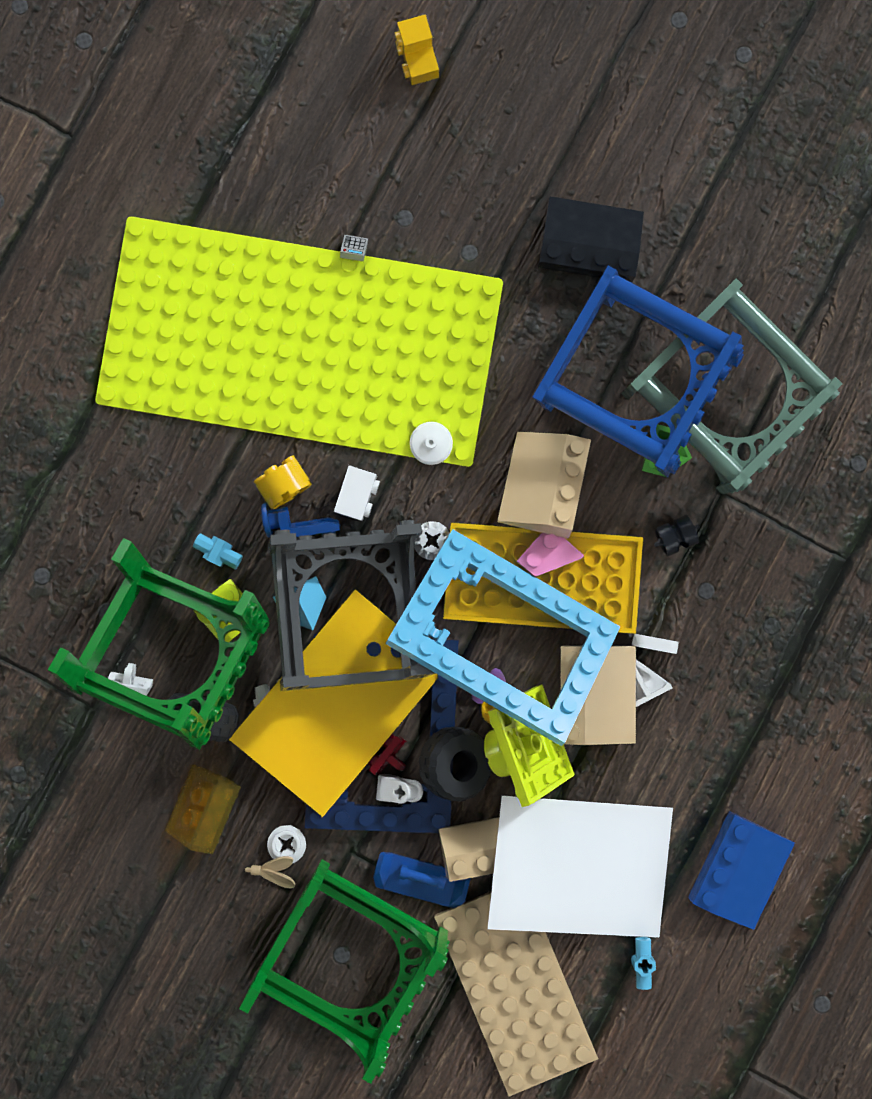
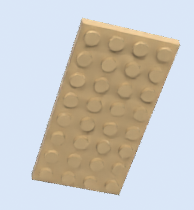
M490 891L464 902L461 906L437 913L434 917L438 927L441 926L448 930L447 940L450 943L447 949H449L452 961L508 1096H512L593 1062L598 1057L546 932L488 929L492 892Z

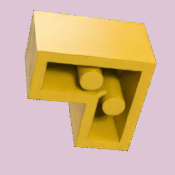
M426 14L397 22L398 31L394 32L395 44L398 55H403L405 63L402 64L405 79L410 78L411 85L439 78V68L432 47V35Z

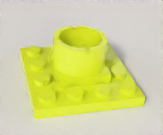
M543 685L535 686L524 692L526 695L551 708ZM496 708L488 711L490 724L494 729L485 736V756L489 760L488 764L491 770L497 776H511L515 787V794L522 807L533 804L574 776L564 744L562 746L556 744Z

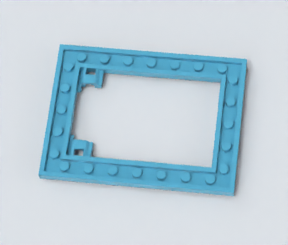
M452 529L385 644L562 746L566 742L620 626ZM468 567L469 569L475 571V574H468L466 572V568ZM483 576L587 637L552 709L443 646L450 632L445 628L443 630L435 628V623L432 621L435 616L432 613L452 579L456 580L458 577V579L466 584L476 587Z

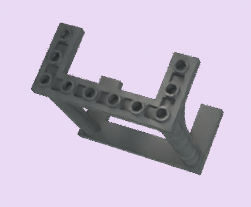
M414 520L400 521V525H396L391 533H384V530H372L370 535H360V532H348L344 537H336L335 533L321 535L322 538L312 539L311 535L298 536L296 539V533H290V530H277L275 535H270L268 553L272 555L282 668L280 691L417 679L436 674L402 653V669L310 678L309 675L304 673L299 599L307 579L319 567L335 560L353 559L365 562L376 568L389 582L395 597L398 623L416 592L414 545L417 538L422 534L421 523L415 524ZM371 547H374L370 556L362 555V549L368 551ZM381 548H387L390 552L388 560L384 563H377L375 560L377 551ZM340 550H345V551H346V555H345V556H341V555L339 554V551H340ZM311 552L315 553L316 555H320V552H322L324 554V558L322 560H316ZM296 556H307L311 561V568L302 569L296 563ZM394 561L395 566H392L394 573L387 572L386 567L390 566ZM292 570L302 574V579L295 581L296 574L293 575Z

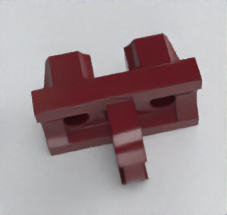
M391 734L383 744L386 748L380 755L376 752L367 763L371 767L369 771L374 775H379L389 763L397 770L403 771L406 768V764L396 754L407 741L400 736Z

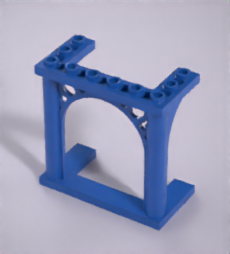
M608 265L534 393L533 398L547 411L552 412L555 407L655 463L658 472L668 478L670 473L675 474L680 467L681 461L678 450L680 446L685 447L692 436L689 431L693 424L698 425L703 418L705 412L702 409L706 402L711 403L718 391L715 389L718 381H724L732 367L737 368L744 357L742 336L735 332L729 335L623 279L619 276L616 269ZM617 301L671 330L684 344L691 364L689 384L681 400L665 414L641 421L624 419L558 384L559 379L603 304L612 308L614 302ZM693 341H695L698 344V346L700 345V343L705 345L697 348L696 350L692 349L691 347ZM709 352L715 357L713 362L708 365L702 366L696 363V358L701 353ZM699 371H709V373H705L702 376L703 380L699 381L696 378ZM692 395L693 400L687 401L686 396ZM674 414H679L681 419L677 418V428L675 429L671 418ZM660 422L666 423L670 428V436L666 440H662L657 436L656 427ZM643 427H651V438L646 436L648 432L641 431Z

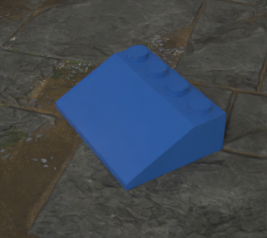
M729 811L688 896L689 900L694 905L715 915L754 930L795 842Z

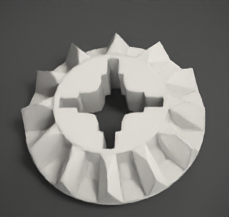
M426 522L421 525L422 534L415 541L414 548L421 557L435 560L450 532L439 522ZM425 532L431 536L441 534L437 539L440 549L433 545L424 548L428 541Z
M292 825L280 826L268 838V852L273 859L289 856L293 858V863H295L305 852V837L300 829ZM294 837L291 843L293 849L286 848L280 852L283 846L281 839L287 841L289 838Z

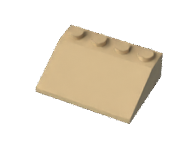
M517 432L497 522L569 538L573 530L591 440L569 434Z
M583 645L561 646V689ZM611 646L564 744L636 743V646Z

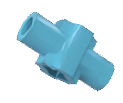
M200 533L193 544V548L204 553L203 558L220 567L225 564L233 569H237L243 558L241 554L231 550L233 545L216 536L210 539Z
M648 937L635 938L636 954L631 957L632 966L636 971V988L648 990L652 988L651 973L656 971V962L651 956V939ZM643 959H646L648 962L645 963V967H641L639 964L642 963Z

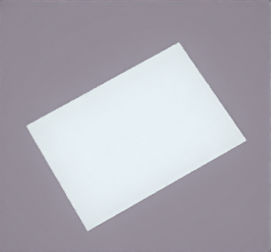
M502 796L488 929L659 937L673 808L541 798L529 806L522 807L517 797Z

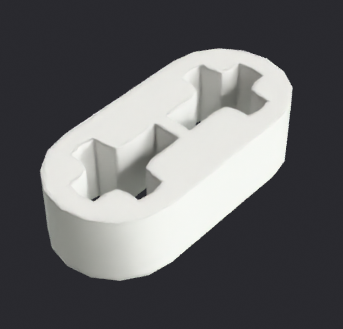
M634 634L632 646L677 654L679 644L677 641Z

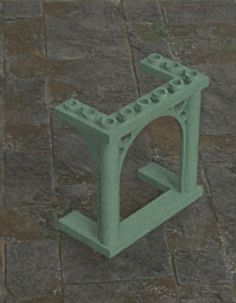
M737 279L697 318L707 322L724 306L775 357L784 374L786 394L783 407L777 418L766 429L755 435L740 438L723 436L707 428L701 421L698 425L693 424L689 433L692 436L689 443L710 463L717 473L720 484L716 489L722 494L729 492L732 494L735 491L744 490L752 482L750 477L756 471L758 473L762 472L770 464L768 459L773 454L779 455L787 447L785 442L791 436L793 438L797 437L805 429L803 424L808 418L811 421L822 412L820 406L825 405L827 402L830 403L839 395L840 392L837 389L842 385L836 377L830 380L740 290L743 284ZM677 337L621 394L629 400L638 391L661 415L671 410L679 400L654 374L684 345L682 341ZM795 375L797 380L801 379L803 382L794 384L791 378ZM795 389H805L809 392V395L803 401H797L792 397V392ZM791 405L802 407L801 409H795L794 411H792V413L794 414H790L788 412V408ZM674 414L671 418L675 429L677 428V418L681 419L679 414ZM775 424L779 425V431L773 429ZM757 439H760L763 442V446L762 444H759L757 448L758 452L756 453L754 442ZM729 442L732 444L731 455L727 452L729 449L723 446L725 443ZM741 443L747 444L750 450L749 458L746 461L739 459L737 454Z

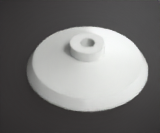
M423 423L416 427L410 437L411 452L421 463L427 465L439 464L452 451V436L449 430L440 423Z

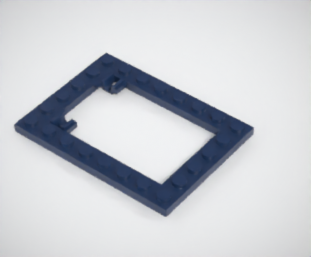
M446 640L443 646L458 654L459 640ZM377 642L368 644L367 653L370 656L380 654L381 646ZM391 647L392 655L394 657H401V653ZM438 675V679L432 685L430 736L442 728L455 727L457 685ZM452 758L451 763H450V772H451L452 776H453V758ZM420 783L423 791L427 792V800L410 802V804L403 803V806L360 805L347 801V787L323 817L306 804L305 828L439 833L438 829L450 827L451 801L436 796L426 788L424 783Z

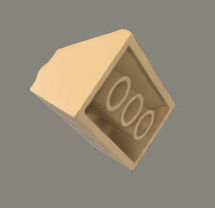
M500 817L438 829L445 873L449 882L494 873Z

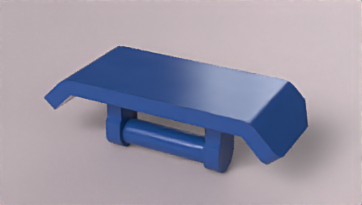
M381 852L379 854L373 876L377 888L451 908L461 906L465 902L471 878L449 882L446 877L445 867L389 852Z

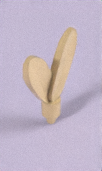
M282 856L262 866L252 865L251 868H245V872H251V875H260L281 887H295V882L292 878L278 872L291 866L293 863L292 857Z

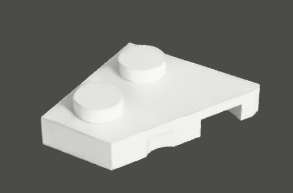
M636 659L637 707L672 689V686Z

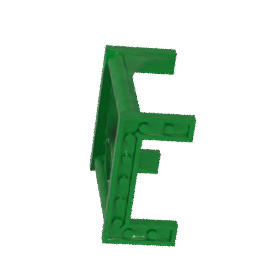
M123 538L111 560L126 578L79 660L69 651L60 647L48 671L72 692L82 695L84 692L183 738L191 747L200 750L202 745L208 742L211 736L210 730L214 722H218L223 713L222 707L226 700L232 697L237 679L243 676L249 656H253L256 652L258 639L261 634L267 631L269 618L253 593L245 590L239 601L218 597L153 569L135 545ZM141 588L202 614L212 623L219 640V656L215 669L200 688L187 696L173 700L154 699L95 673L97 666ZM222 621L225 622L227 625L223 629L220 628V624ZM229 632H241L237 641L231 643L225 641V636ZM229 648L233 649L229 657L225 656ZM206 691H210L206 701H204L202 698L203 694ZM192 700L199 701L201 705L199 714L193 707L189 706ZM182 705L180 711L174 710L176 706Z
M322 859L253 979L239 1009L248 1014L260 991L327 1028L344 1040L356 1052L363 1063L364 1073L362 1079L371 1084L375 1076L380 1077L386 1066L384 1062L388 1056L387 1051L390 1046L388 1040L391 1035L396 1036L402 1026L400 1022L402 1016H408L414 1005V1002H412L415 994L420 995L426 984L423 981L426 975L433 977L437 970L441 972L448 959L446 957L449 951L447 947L450 943L447 940L448 930L440 926L436 931L329 870L330 863ZM318 890L375 921L393 938L400 957L399 976L392 990L379 1002L359 1009L338 1007L271 970L306 907L310 906ZM401 936H404L406 940H408V938L412 940L403 944L400 938ZM411 947H418L422 950V954L418 958L411 959L406 957L405 951ZM407 965H417L411 968V973L405 970ZM401 987L403 991L398 992L396 988ZM384 1005L391 1007V1009L388 1008L387 1010L388 1017H386L385 1012L382 1010ZM371 1012H376L380 1016L381 1025L379 1027H373L370 1024L368 1015ZM357 1015L363 1016V1025L360 1023L361 1020L354 1019Z

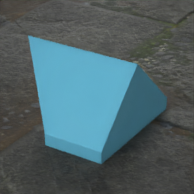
M317 576L305 582L299 599L300 626L312 631L327 598Z

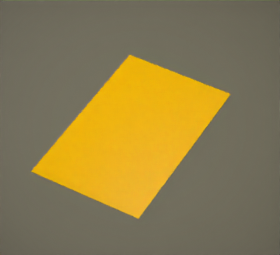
M354 590L303 651L305 675H309L310 678L402 669L401 657H394L391 653V647L385 644L396 623L357 590ZM377 642L381 646L379 655L370 656L367 653L369 643ZM433 674L426 678L280 691L281 677L229 740L323 817L438 679V674Z

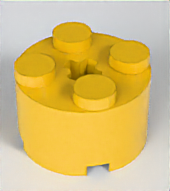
M294 455L285 459L279 467L277 465L271 466L264 471L262 476L254 480L256 487L271 509L284 505L298 493L301 494L312 485Z

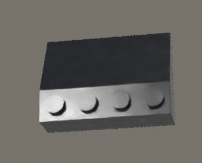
M550 196L538 268L601 278L609 265L617 270L620 277L632 283L637 272L644 212Z

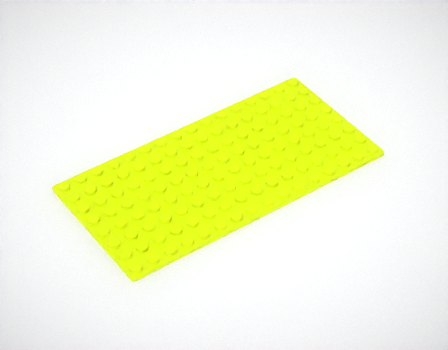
M128 217L95 400L97 404L412 458H415L410 449V437L413 431L423 423L437 422L449 430L453 440L452 451L442 463L470 467L474 459L503 281L500 278L365 256L364 262L340 258V251Z

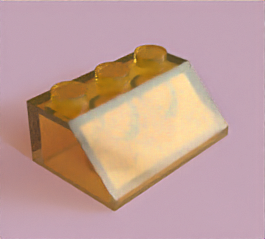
M192 764L165 832L192 851L213 854L241 786L222 775Z

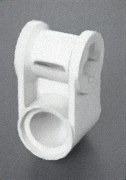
M378 775L376 800L401 804L407 801L417 802L422 798L423 788L418 781L400 778L396 775Z

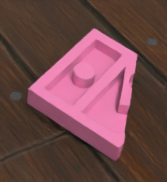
M541 533L517 562L532 576L537 577L580 560L584 555L565 538Z

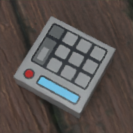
M344 235L340 258L364 262L368 239Z

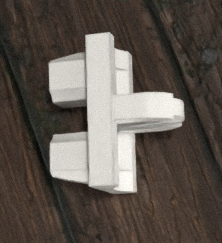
M128 663L124 674L110 672L108 679L147 696L153 686V679L135 676L136 664Z

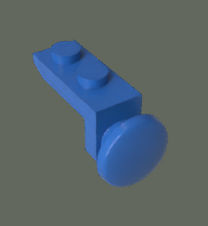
M267 502L261 506L262 524L268 538H270V535H273V529L280 528V530H290V533H296V537L312 536L320 533L321 535L330 534L340 530V523L337 519L327 517L291 523L288 506L270 510Z

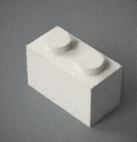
M348 466L334 512L363 521L364 517L368 518L373 505L369 503L371 494L376 495L380 481L376 480L377 474Z

